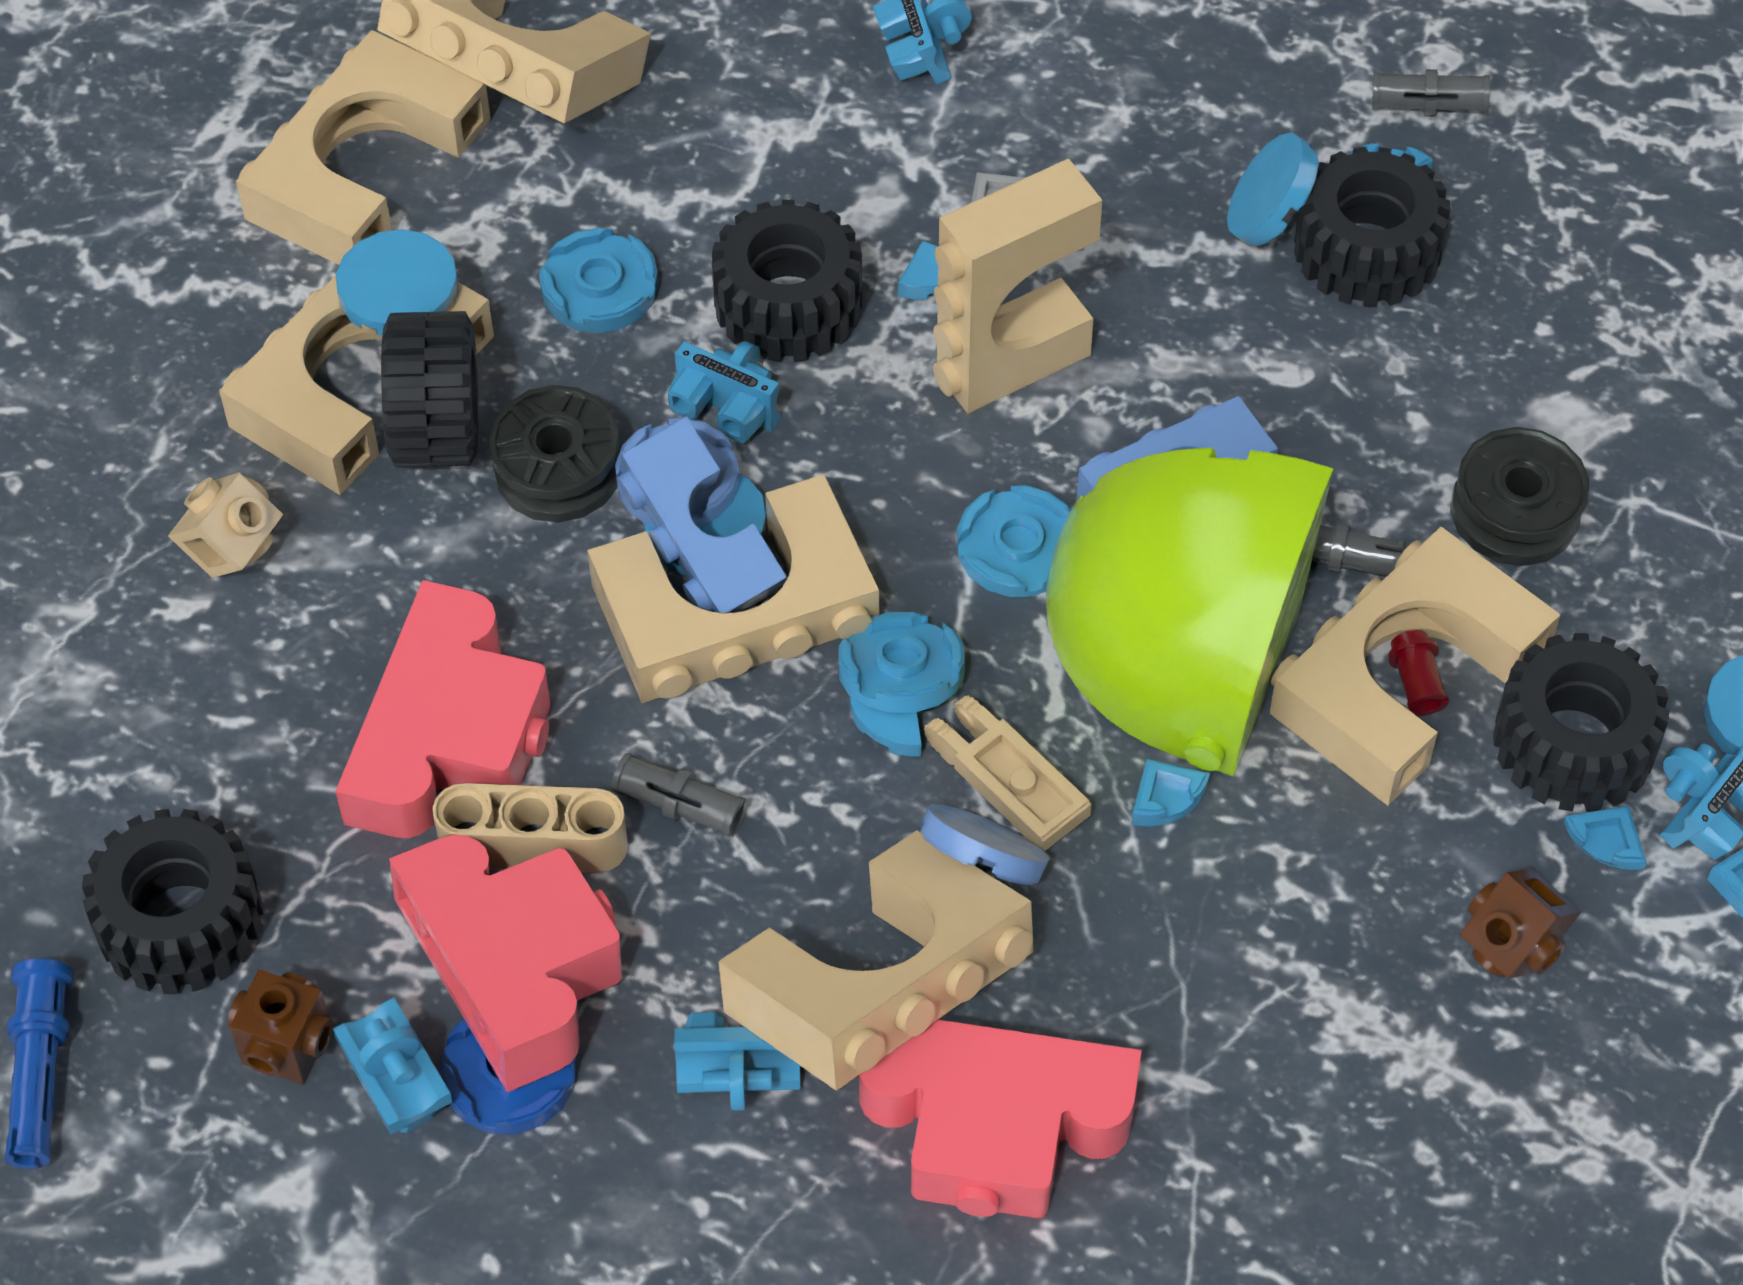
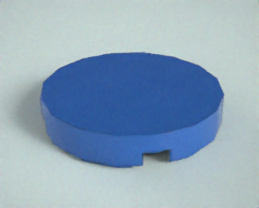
M464 1019L454 1026L446 1040L447 1046L443 1051L442 1058L440 1057L439 1074L451 1093L452 1103L448 1105L466 1124L486 1133L516 1135L541 1127L563 1109L575 1086L576 1056L570 1064L561 1070L507 1092Z

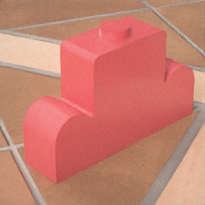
M422 580L335 791L344 825L396 838H412L422 835L435 823L433 805L437 797V788L446 789L452 785L463 783L521 785L531 757H540L542 755L549 733V721L546 718L551 706L545 667L537 662L501 654L496 614L492 603L485 596L473 591Z
M465 835L441 837L389 858L394 900L505 1090L510 1092L559 1071L570 1064L578 1054L580 1044L577 1001L614 986L622 979L620 934L615 927L614 912L605 893L601 889L592 891L570 854L562 848L554 849L492 875L490 874L489 857L486 848L478 840Z
M937 1020L929 1025L922 1034L912 1037L878 1061L872 1069L859 1075V1104L865 1116L875 1124L887 1128L902 1127L919 1118L911 1158V1194L915 1199L954 1205L960 1211L978 1217L993 1216L999 1212L1031 1218H1042L1047 1215L1049 1210L1058 1146L1061 1141H1067L1069 1147L1077 1154L1090 1159L1108 1158L1117 1154L1126 1145L1131 1132L1142 1050Z

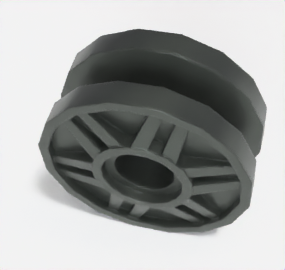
M550 385L530 389L512 399L494 419L489 437L494 474L499 493L515 511L533 520L556 523L584 518L605 505L618 487L615 464L620 453L619 434L613 413L600 398L578 387ZM561 452V454L550 455L552 453Z
M1512 427L1494 430L1473 442L1462 458L1458 479L1452 491L1450 513L1458 534L1474 551L1499 563L1518 566L1543 563L1565 551L1576 535L1580 526L1581 515L1588 502L1590 479L1582 459L1564 441L1544 431L1529 428Z

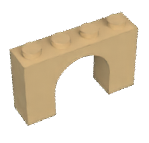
M382 0L378 31L562 123H566L639 85L651 33L606 11H602L569 28L539 31L514 27L495 20L502 16L505 0Z
M371 30L356 47L349 49L345 53L340 65L329 78L312 90L307 102L289 122L283 123L278 128L273 140L255 160L248 162L244 166L236 181L244 219L340 265L343 256L356 243L378 232L392 231L386 197L329 170L324 165L328 155L340 143L355 135L369 131L390 130L410 135L459 158L491 121L486 84L424 53Z
M1069 158L939 218V246L935 248V258L938 264V286L934 288V296L938 305L937 325L933 328L937 343V362L933 364V373L942 392L948 397L954 395L967 414L1091 355L1093 317L1062 278L1001 305L1006 296L1026 277L1038 269L1087 247L1100 239L1102 199Z
M336 275L322 289L314 291L305 301L303 308L283 328L274 330L265 341L264 346L243 367L235 369L228 376L219 392L229 428L341 495L379 456L373 420L371 417L321 388L313 379L320 365L335 351L359 341L382 340V335H377L374 328L366 327L363 324L362 328L350 322L340 307ZM458 282L459 292L455 302L452 299L446 311H466L474 327L477 355L494 337L489 299Z
M824 474L765 493L767 529L789 576L776 595L767 602L750 610L735 613H717L696 607L683 599L670 584L647 531L587 550L593 590L641 703L657 698L677 697L686 692L690 687L718 678H734L745 673L751 667L778 658H794L805 653L811 647L838 638L843 639L844 636L848 639L854 634L864 632L869 623H872L871 617L879 615V589Z
M1440 527L1424 543H1421L1419 540L1412 542L1399 557L1395 569L1385 579H1372L1359 593L1354 607L1342 618L1333 616L1327 620L1316 634L1313 645L1300 657L1292 654L1280 664L1271 679L1274 690L1270 714L1389 806L1430 766L1438 732L1379 687L1368 671L1365 662L1366 657L1378 646L1392 640L1403 632L1423 630L1428 634V637L1437 638L1454 645L1506 684L1511 668L1516 660L1523 661L1527 649L1534 644L1545 648L1547 638L1555 636L1561 614L1443 527Z
M918 830L869 861L872 911L875 915L924 946L912 958L895 966L879 970L853 971L840 969L819 961L769 927L718 961L724 1013L836 1091L861 1073L872 1069L878 1061L912 1037L922 1034L929 1025L962 1002L973 998L979 990L1009 969L1020 965L1026 957L1033 953L1031 900L970 863L965 865L939 851L923 838V834Z

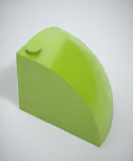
M1194 448L1148 455L1125 463L1100 477L1095 488L1084 497L1081 495L1074 503L1064 523L1055 546L1046 586L1048 627L1055 650L1064 669L1085 698L1109 721L1147 745L1185 759L1191 765L1201 770H1216L1234 777L1271 686V679L1280 664L1298 619L1334 468L1270 452L1250 450L1247 459L1243 460L1217 458L1214 448Z

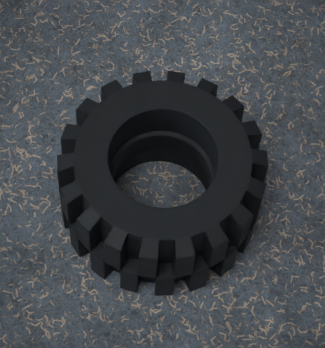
M1367 147L1353 148V154L1346 155L1340 151L1330 155L1329 164L1319 163L1316 181L1304 206L1298 211L1294 237V254L1296 262L1303 263L1301 272L1307 280L1317 279V289L1328 295L1331 292L1339 294L1338 301L1351 304L1353 299L1363 301V307H1377V301L1385 300L1388 305L1401 303L1403 294L1410 297L1422 292L1423 283L1430 284L1435 277L1437 266H1440L1449 221L1450 200L1445 199L1447 190L1443 182L1433 181L1435 172L1427 165L1419 167L1415 165L1416 158L1403 153L1399 157L1391 154L1392 149L1379 147L1378 152H1368ZM1360 223L1374 224V225H1378V226L1384 227V228H1386V229H1383V230L1368 229V228H1364V227H1361V226L1356 225V224H1360Z
M782 200V205L771 206L768 201L757 204V211L754 213L746 210L735 216V225L726 224L719 232L720 242H714L712 250L714 308H716V318L720 328L726 327V336L734 344L743 341L759 347L760 352L768 354V360L780 362L782 356H793L794 362L807 360L806 354L810 352H815L818 356L830 352L831 342L842 344L849 337V328H856L860 319V308H862V250L860 242L855 241V232L849 224L841 225V216L832 210L821 213L820 205L808 201L805 206L795 205V200ZM787 276L806 279L796 284L769 282L772 279Z
M466 311L390 313L383 328L381 345L382 412L386 448L396 468L470 466L473 462L478 448V374L474 327Z
M1574 633L1572 641H1565L1561 635L1547 638L1545 648L1534 644L1525 651L1523 661L1516 660L1510 670L1495 719L1496 725L1493 732L1494 746L1500 747L1497 759L1502 769H1514L1511 781L1520 790L1526 786L1534 789L1532 798L1544 805L1547 799L1550 798L1560 802L1558 809L1573 812L1575 804H1584L1586 812L1599 811L1604 800H1607L1614 807L1626 801L1629 791L1637 793L1644 785L1647 775L1651 773L1669 722L1670 710L1665 709L1668 701L1665 686L1656 685L1659 674L1651 664L1641 666L1638 663L1641 654L1630 647L1624 652L1615 648L1616 640L1602 636L1601 642L1589 641L1588 633ZM1564 710L1583 712L1602 722L1609 732L1597 735L1578 733L1559 723L1552 713Z
M169 809L154 811L155 819L143 822L139 815L128 820L129 830L123 834L113 830L104 838L107 847L105 852L94 850L88 861L92 873L83 875L82 890L86 899L82 901L106 962H111L114 972L124 981L132 976L137 988L149 992L155 984H160L164 994H178L180 985L190 984L194 992L207 988L205 979L216 975L222 981L233 973L230 963L234 959L244 963L251 954L252 950L248 940L259 939L262 929L259 916L264 914L263 902L247 850L244 851L241 839L233 830L226 832L223 822L211 815L201 822L198 811L183 809L180 817H172ZM178 886H194L206 890L196 904L182 913L166 917H156L142 913L152 898L167 889Z

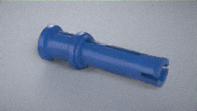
M39 958L20 961L13 966L11 981L17 987L15 1015L10 1017L7 1022L6 1032L11 1043L15 1045V1060L11 1084L9 1130L4 1160L10 1166L22 1169L41 1168V1164L47 1166L51 1160V1125L56 1086V1062L58 1048L64 1044L69 1036L70 1024L68 1020L63 1018L66 989L71 987L74 978L72 968L57 960Z

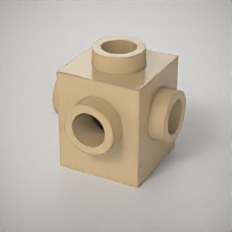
M240 472L216 480L208 477L189 493L184 502L189 509L168 537L213 578L243 570L246 564L253 563L260 558L272 544L274 538L270 532L283 514L269 501L267 491L258 482L243 476Z

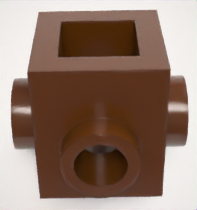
M1532 868L1506 872L1498 884L1495 882L1488 884L1473 899L1468 907V913L1472 915V918L1459 935L1475 948L1472 954L1476 961L1496 976H1506L1510 979L1535 972L1540 975L1548 970L1563 953L1566 944L1560 939L1581 914V911Z
M259 969L248 991L241 990L235 997L228 1015V1028L231 1031L243 1065L265 1075L279 1076L304 1085L316 1059L320 1058L327 1049L333 1031V1021L329 1018L322 990L312 981L295 973H284L282 976H278Z

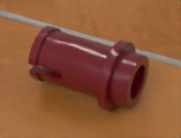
M1410 630L1397 635L1390 643L1392 649L1388 653L1389 664L1399 671L1408 701V710L1416 716H1426L1441 711L1448 705L1449 699L1444 691L1435 657L1439 652L1437 642L1429 638L1428 634L1423 630Z

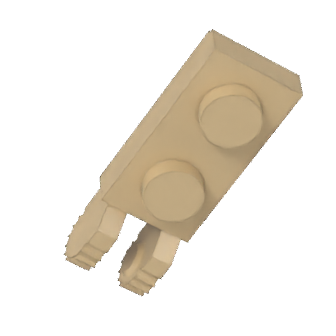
M969 695L964 696L953 706L955 708L954 712L957 714L961 724L976 738L970 744L953 728L948 726V723H945L943 719L935 718L924 726L923 730L931 747L936 752H939L948 764L954 765V769L1018 831L1044 850V852L1090 816L1091 803L1004 719L997 720L973 697Z

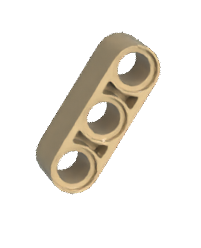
M463 783L444 789L436 797L433 805V818L438 839L450 835H465L478 840L487 850L490 869H507L554 849L562 848L570 854L580 872H607L621 864L626 858L629 849L623 804L616 795L603 789ZM464 822L477 823L468 829L455 828ZM536 824L543 826L536 831H520L521 828L527 825ZM596 827L609 829L601 834L592 835L585 833Z

